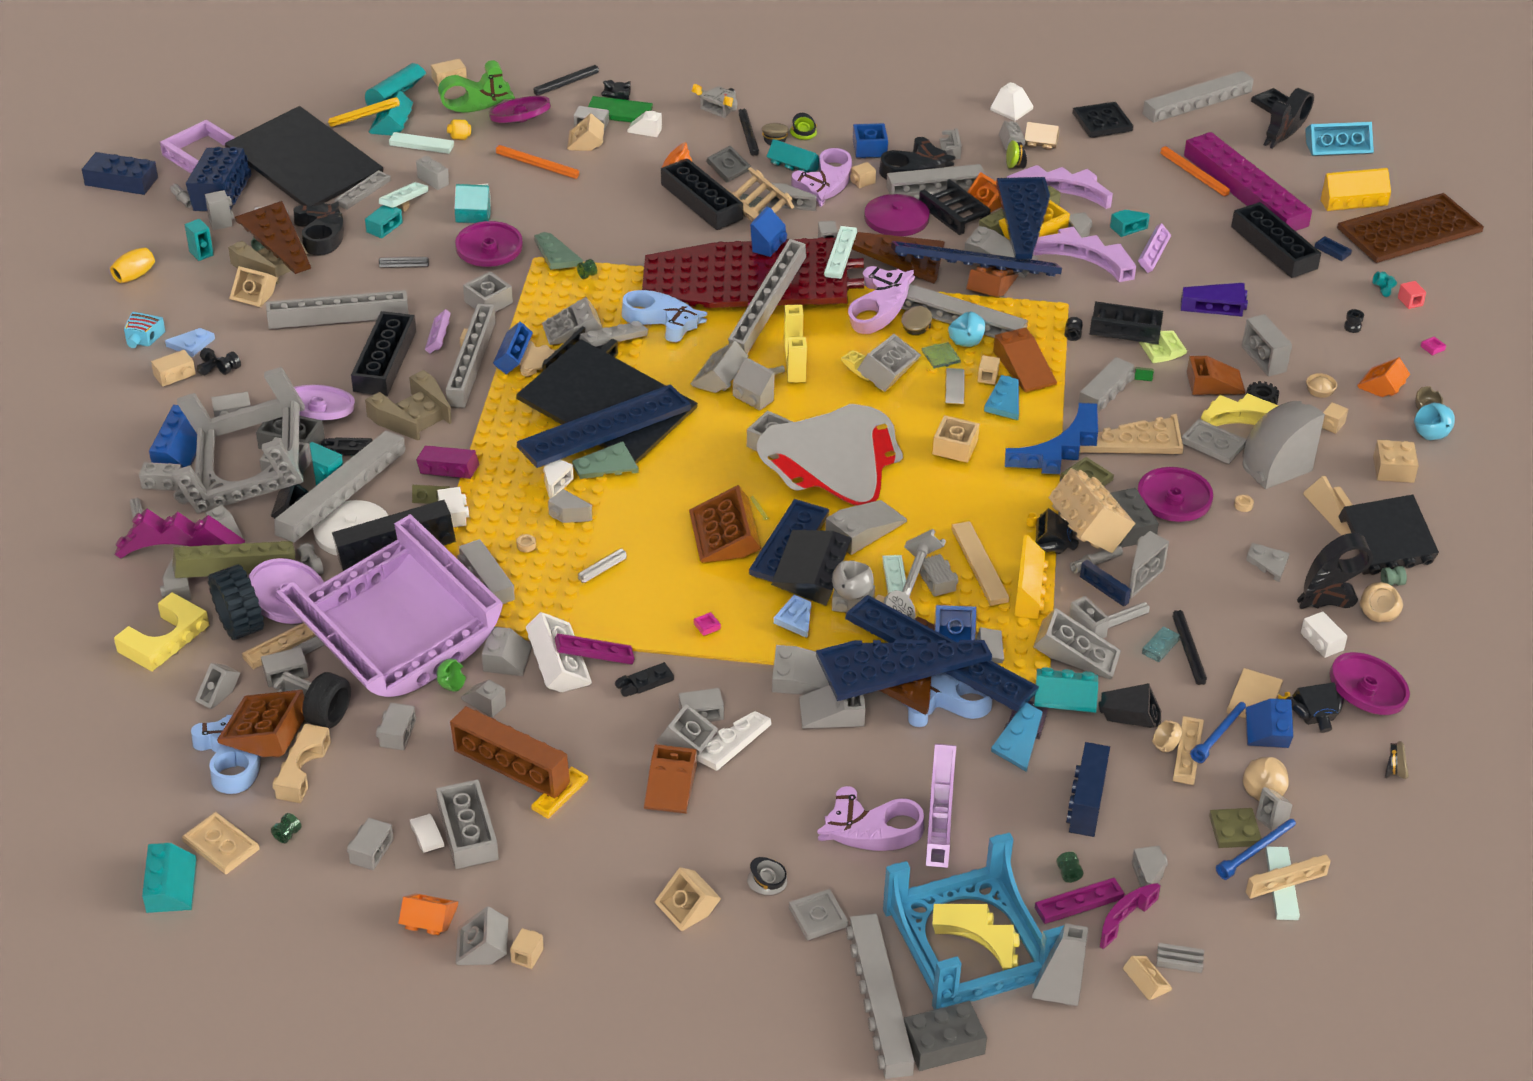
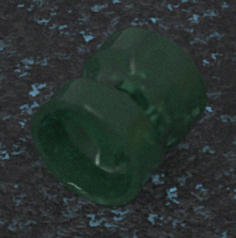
M291 813L284 814L280 819L281 822L275 823L271 828L274 838L284 844L292 838V834L297 833L302 827L298 818Z
M1065 852L1058 856L1056 862L1065 882H1076L1082 878L1084 872L1079 864L1076 853Z

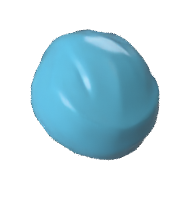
M966 312L954 320L948 327L949 336L956 345L962 347L976 346L984 335L985 321L975 312Z
M1430 403L1424 405L1417 412L1414 424L1417 432L1426 440H1439L1445 438L1451 432L1455 424V416L1453 411L1444 404Z

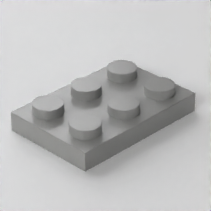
M1198 419L1181 437L1182 444L1227 464L1240 453L1246 443V439L1201 419Z

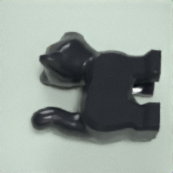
M613 80L603 81L604 91L601 93L603 97L629 100L631 81L626 83H615Z

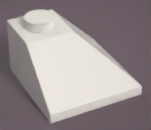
M1010 82L1000 89L990 110L1016 121L1031 111L1033 105L1023 88Z

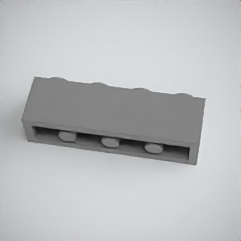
M1115 357L1080 392L1079 403L1097 404L1098 412L1101 409H1105L1107 404L1114 400L1116 395L1123 391L1125 386L1134 379V364Z
M481 539L459 546L458 560L502 604L515 600L514 585Z

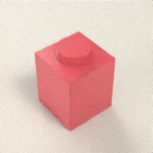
M1416 281L1403 283L1400 285L1398 299L1408 309L1420 307L1424 304L1426 291Z

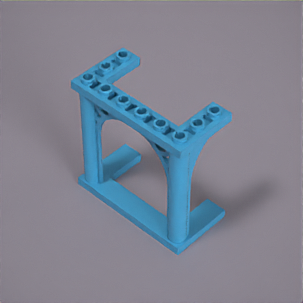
M1010 832L989 838L986 867L974 869L960 875H953L949 878L909 888L910 866L907 861L886 867L883 912L886 917H893L933 995L932 1007L934 1010L966 1001L973 1002L1035 983L1037 975L1064 927L1063 925L1043 931L1042 934L1024 904L1011 867L1013 837ZM991 888L989 894L982 895L979 890ZM960 899H974L997 907L1014 925L1033 962L959 984L962 964L959 957L938 961L926 937L925 927L928 918L933 913L934 904H945ZM924 907L926 912L919 913L913 909ZM916 919H921L922 921L917 923Z

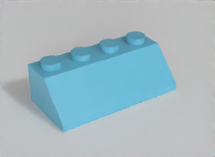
M1372 122L1310 124L1305 128L1306 144L1312 156L1374 153Z

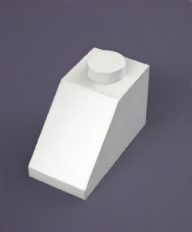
M655 111L644 112L632 121L627 132L658 137L662 130V113Z
M563 460L546 464L543 468L544 482L550 499L574 479L573 464Z

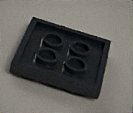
M1116 101L1073 108V115L1089 137L1133 131L1134 125Z

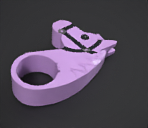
M876 266L867 267L863 271L865 285L870 289H874V291L854 300L850 304L848 313L852 328L858 333L870 334L888 325L899 313L905 302L909 284L915 279L913 275L914 270L903 272L900 269L886 271ZM866 310L878 312L876 316L868 320L855 318L859 313Z

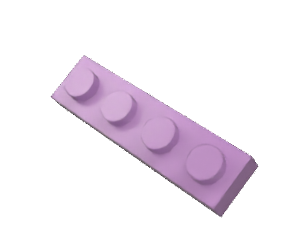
M1162 223L1156 226L1138 259L1140 266L1147 273L1153 271L1171 237V234Z

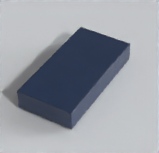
M1326 236L1318 240L1314 246L1316 249L1340 261H1343L1352 253L1350 248Z

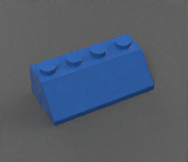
M173 405L149 450V454L153 463L181 464V468L191 466L196 457L197 433L179 405Z

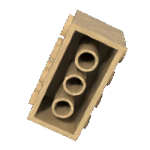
M1070 468L1048 497L1053 503L1052 507L1061 513L1060 517L1069 523V528L1077 532L1076 536L1081 541L1086 542L1087 540L1093 547L1097 549L1101 547L1110 553L1115 551L1136 524L1102 483L1095 477L1089 478L1082 470L1076 471Z

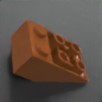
M990 265V268L977 266V268L970 269L966 289L1000 297L1007 292L1019 274L1010 268L1001 270L993 265Z
M1189 356L1187 376L1192 395H1237L1246 393L1238 369L1209 356Z
M655 744L644 809L687 813L697 768V749Z

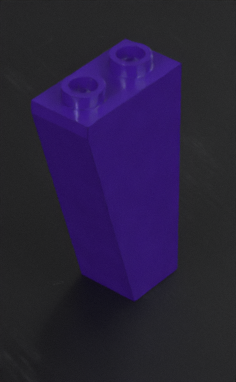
M1245 283L1183 287L1181 311L1242 317L1243 310H1247L1248 304Z

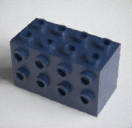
M215 147L205 149L185 183L193 211H207L205 194L223 190L231 198L232 206L229 207L232 210L248 179L251 177V169L247 164L248 158L243 148Z

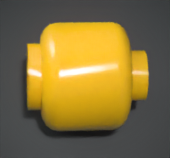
M453 119L447 125V133L450 134L452 139L466 140L467 137H470L471 125L466 120Z

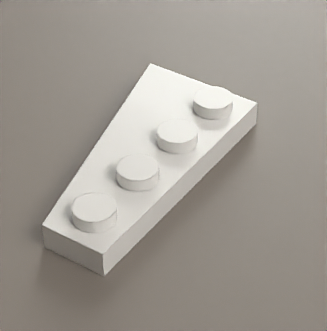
M754 711L735 721L733 727L717 731V735L712 737L703 751L697 755V761L716 771L719 770L771 725V718Z

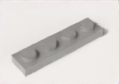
M633 321L628 324H619L610 328L606 327L580 334V339L597 347L606 344L611 339L620 342L647 336L648 329L639 321Z

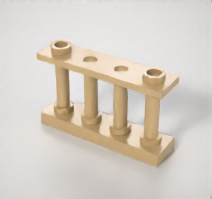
M751 167L748 170L752 177L736 192L729 191L740 200V196L756 181L761 184L745 200H740L743 202V215L751 222L755 220L759 215V211L775 196L780 200L771 208L774 213L785 204L791 209L794 208L791 202L793 199L787 192L784 194L766 180L759 170L755 171ZM765 189L770 191L755 207H749V204Z

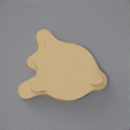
M529 341L519 364L521 374L523 376L536 374L537 370L543 369V361L556 350L550 349L547 345L535 347L534 343Z

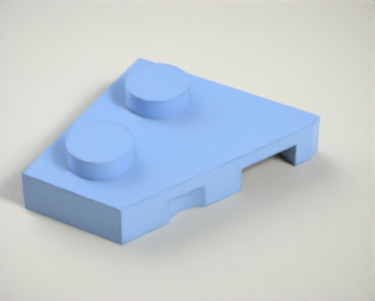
M198 328L165 340L166 347L176 351L185 350L189 356L193 357L211 343L215 336L210 331Z
M793 595L774 617V624L807 638L811 602Z

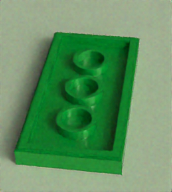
M593 96L588 107L609 110V120L632 123L644 112L652 111L653 103Z

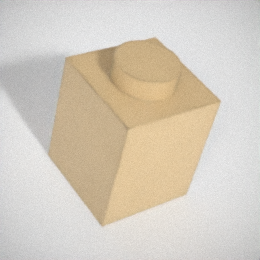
M868 162L851 167L850 180L858 188L874 184L876 181V169Z
M982 355L978 382L995 385L999 372L1000 358Z
M1332 402L1323 412L1325 416L1322 428L1336 434L1346 422L1348 408Z
M522 928L510 948L511 962L532 969L544 949L543 935L536 931Z

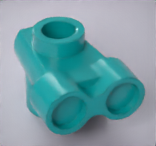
M1378 271L1372 279L1373 284L1380 286V292L1384 297L1390 296L1391 289L1397 285L1395 278L1389 276L1386 272Z

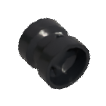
M1357 309L1349 310L1346 315L1347 320L1345 321L1344 329L1350 333H1358L1362 328L1361 322L1364 319V313Z
M1070 317L1066 321L1064 335L1070 341H1077L1081 338L1083 322L1080 318Z
M231 351L226 354V357L218 358L216 365L219 371L226 375L232 369L241 367V361L238 355Z

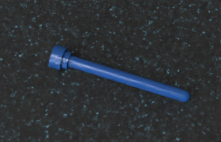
M1244 702L1237 704L1203 744H1198L1191 750L1190 755L1194 761L1203 763L1209 757V749L1246 708Z
M1287 820L1234 859L1220 862L1216 865L1218 875L1224 880L1232 877L1239 865L1296 825L1295 820Z

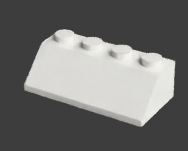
M540 612L526 626V630L546 687L559 692H565L590 685L592 681L583 657L557 652L554 638L557 633L575 636L571 624Z

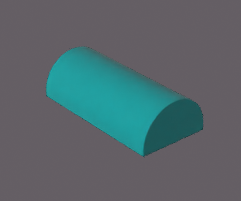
M416 63L409 64L368 89L365 93L367 106L388 100L399 90L404 93L412 88L426 74V71Z

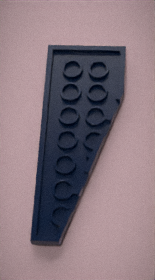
M1045 177L997 178L996 185L1014 257L1019 260L1032 259L1050 200Z
M854 640L816 650V657L836 700L841 701L992 660V653L985 640H959L957 643H946V640H938V643H927V640H895L893 643H881V640H873V643H862V640Z

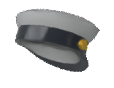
M757 857L752 860L750 864L751 872L747 879L748 885L752 890L764 895H774L785 889L787 886V872L781 863L766 857Z

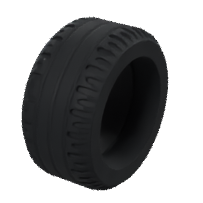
M324 672L318 675L310 684L304 697L302 706L304 719L315 726L329 729L336 726L346 713L350 702L351 686L349 681L331 672Z

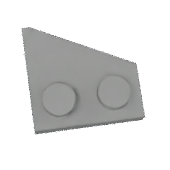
M1252 543L1246 560L1252 565L1257 566L1264 573L1270 572L1274 575V580L1280 582L1290 553Z

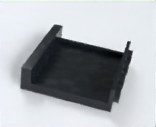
M1414 494L1345 506L1338 516L1341 523L1347 522L1351 533L1363 535L1370 546L1373 561L1362 572L1363 575L1378 574L1382 568L1390 567L1394 569L1398 566L1412 568L1419 564L1429 565L1434 562L1439 553Z

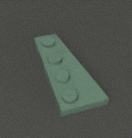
M542 232L534 235V241L550 270L583 266V259L551 233Z

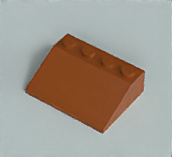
M739 485L689 510L698 554L702 563L744 558L761 549L749 498Z
M303 690L244 696L218 737V743L262 757H280L284 755L304 721L302 706L305 696Z

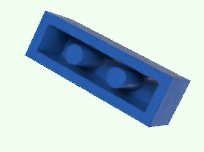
M518 322L506 332L493 364L505 374L513 370L520 364L533 332L522 322Z

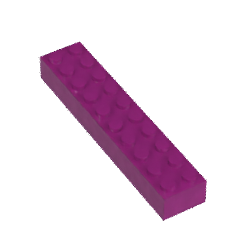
M1208 132L1186 140L1184 157L1230 189V193L1246 206L1261 202L1295 231L1309 227L1312 209L1214 133Z

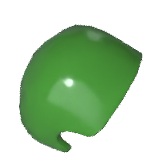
M456 659L444 660L437 669L436 676L439 685L449 691H459L466 680V676L461 672L463 665L457 662Z

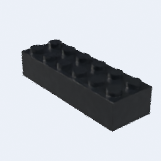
M688 158L661 168V185L716 230L743 220V202Z
M1261 202L1234 210L1231 227L1288 276L1293 278L1318 269L1321 252Z
M380 312L352 371L353 392L363 394H377L381 392L383 395L388 396L416 334L415 315Z
M445 500L332 532L342 571L396 541L397 535L394 523L410 514L443 546L456 542L451 514Z

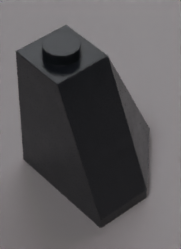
M1149 683L1101 693V701L1098 703L1101 714L1104 713L1107 721L1150 728L1158 727L1161 724L1162 711Z

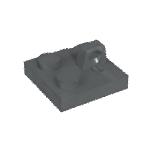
M731 146L707 157L706 160L726 182L748 172V169L751 167Z

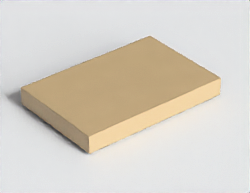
M1244 668L1228 705L1227 713H1230L1239 702H1244L1246 707L1270 698L1277 699L1283 680ZM1246 708L1239 717L1246 718Z
M217 812L182 836L185 844L224 874H228L260 850L258 843Z

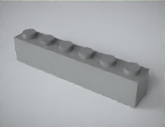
M981 164L887 173V189L889 194L908 196L919 194L924 189L926 191L940 189L941 192L947 189V180L951 179L964 190H969L979 173H985Z

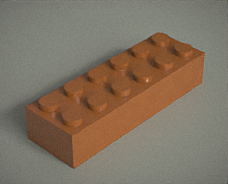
M467 706L450 721L454 751L542 794L545 793L548 797L551 796L554 799L570 784L567 754L562 750L555 749L545 742L536 740L528 734L517 731L511 726L498 722L496 719L490 718Z

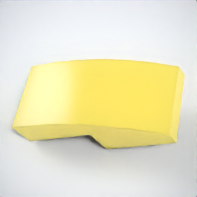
M852 350L841 357V361L852 372L869 381L857 370L865 359V355Z

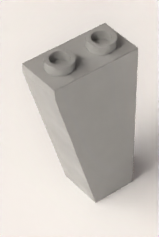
M1065 923L1035 979L1032 998L1078 1006L1088 927Z

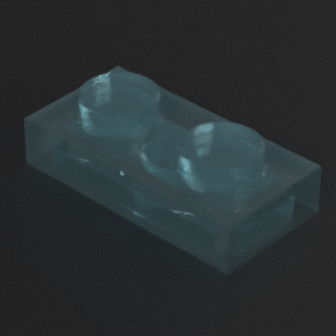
M1163 626L1143 647L1142 654L1160 662L1178 643L1180 634Z

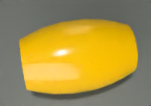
M145 247L134 249L120 256L110 267V272L117 282H130L149 271L154 265L155 259L150 250Z

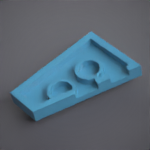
M1001 375L984 406V411L1018 420L1019 379Z
M1026 702L991 747V752L1027 772L1043 712Z

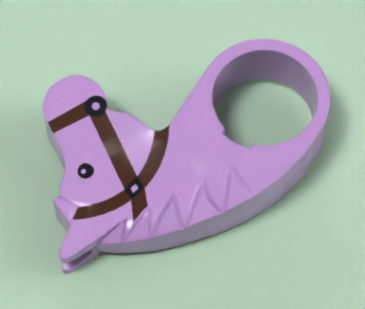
M840 148L824 150L819 157V172L806 173L804 171H795L792 174L791 186L816 195V201L822 207L826 199L837 195L848 185L852 167L851 155ZM828 163H840L842 165L840 167H833Z
M845 786L836 792L835 807L828 816H825V825L818 829L817 832L820 834L818 840H835L847 846L873 851L901 849L916 843L922 837L924 832V813L919 804L903 798L892 800L870 811H865L857 801L856 790L853 787ZM901 815L912 817L917 821L914 826L907 829H897L886 825L890 819Z

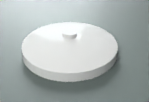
M345 501L313 527L315 541L324 551L337 555L332 532L386 517L388 514L380 506L368 501Z

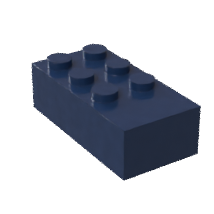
M95 152L82 168L85 186L145 195L158 179L155 161L119 156L117 154Z
M1085 742L1081 765H1076L1074 777L1078 778V780L1074 779L1071 793L1075 795H1071L1068 809H1072V811L1068 810L1066 823L1070 824L1069 833L1095 837L1110 746Z

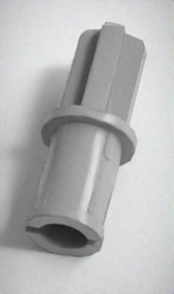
M178 184L171 185V192L176 196V199L181 201L186 207L191 208L192 205L188 192L183 190Z

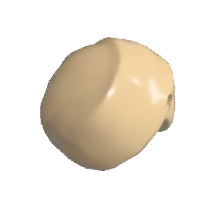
M1378 582L1372 583L1365 588L1360 600V607L1370 620L1379 623L1390 622L1400 615L1403 602L1400 594L1393 586L1388 583Z
M1261 757L1252 760L1243 774V785L1246 792L1257 801H1260L1261 792L1264 787L1274 790L1283 796L1289 785L1288 773L1284 764L1274 757Z

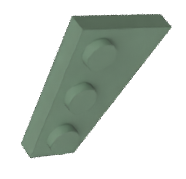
M624 442L572 461L573 467L580 479L603 477L604 474L610 473L621 475L622 472L629 471L639 473V468Z

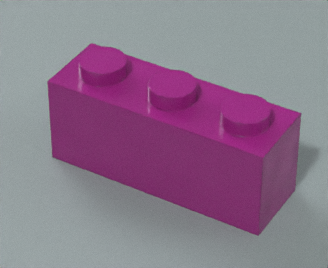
M425 445L416 459L420 474L471 479L479 466L476 451L469 449Z

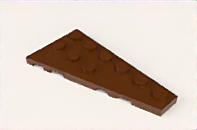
M283 201L235 216L238 224H241L247 232H250L267 250L272 251L276 258H280L284 265L294 274L311 269L309 260Z

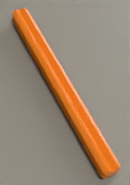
M502 145L496 147V153L574 179H577L580 175L577 169Z
M1167 146L1161 148V155L1224 197L1230 194V189Z

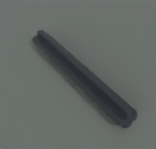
M592 65L533 88L534 94L539 96L592 76L599 72V68L596 65Z
M745 108L739 109V117L750 154L757 156L759 149L747 110Z
M1175 610L1172 617L1195 682L1198 685L1206 684L1207 677L1185 615L1182 610Z

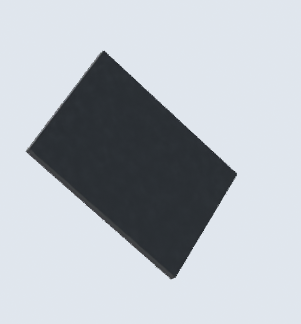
M301 106L225 143V148H243L248 158L247 164L300 205L304 206L321 205L350 190L378 170L383 172V167Z
M580 339L518 392L516 399L554 421L565 424L665 387L666 385ZM682 395L691 403V410L599 444V446L605 449L624 442L637 464L697 408L698 403Z

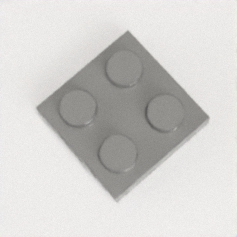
M830 889L789 902V909L806 940L848 926V920Z

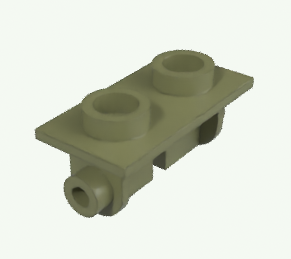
M412 484V503L430 504L437 502V490L447 489L450 486Z

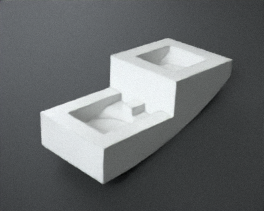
M431 814L410 820L411 828L417 837L418 845L423 853L444 847V842Z

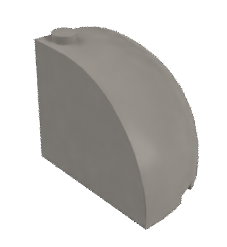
M1301 401L1286 402L1267 412L1252 428L1244 446L1243 459L1251 471L1250 475L1267 489L1311 472L1314 466L1325 414L1313 405H1305Z

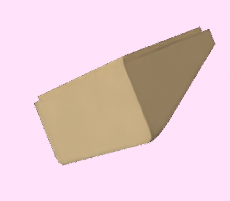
M1131 956L1123 967L1124 971L1148 1000L1172 990L1170 984L1147 956Z

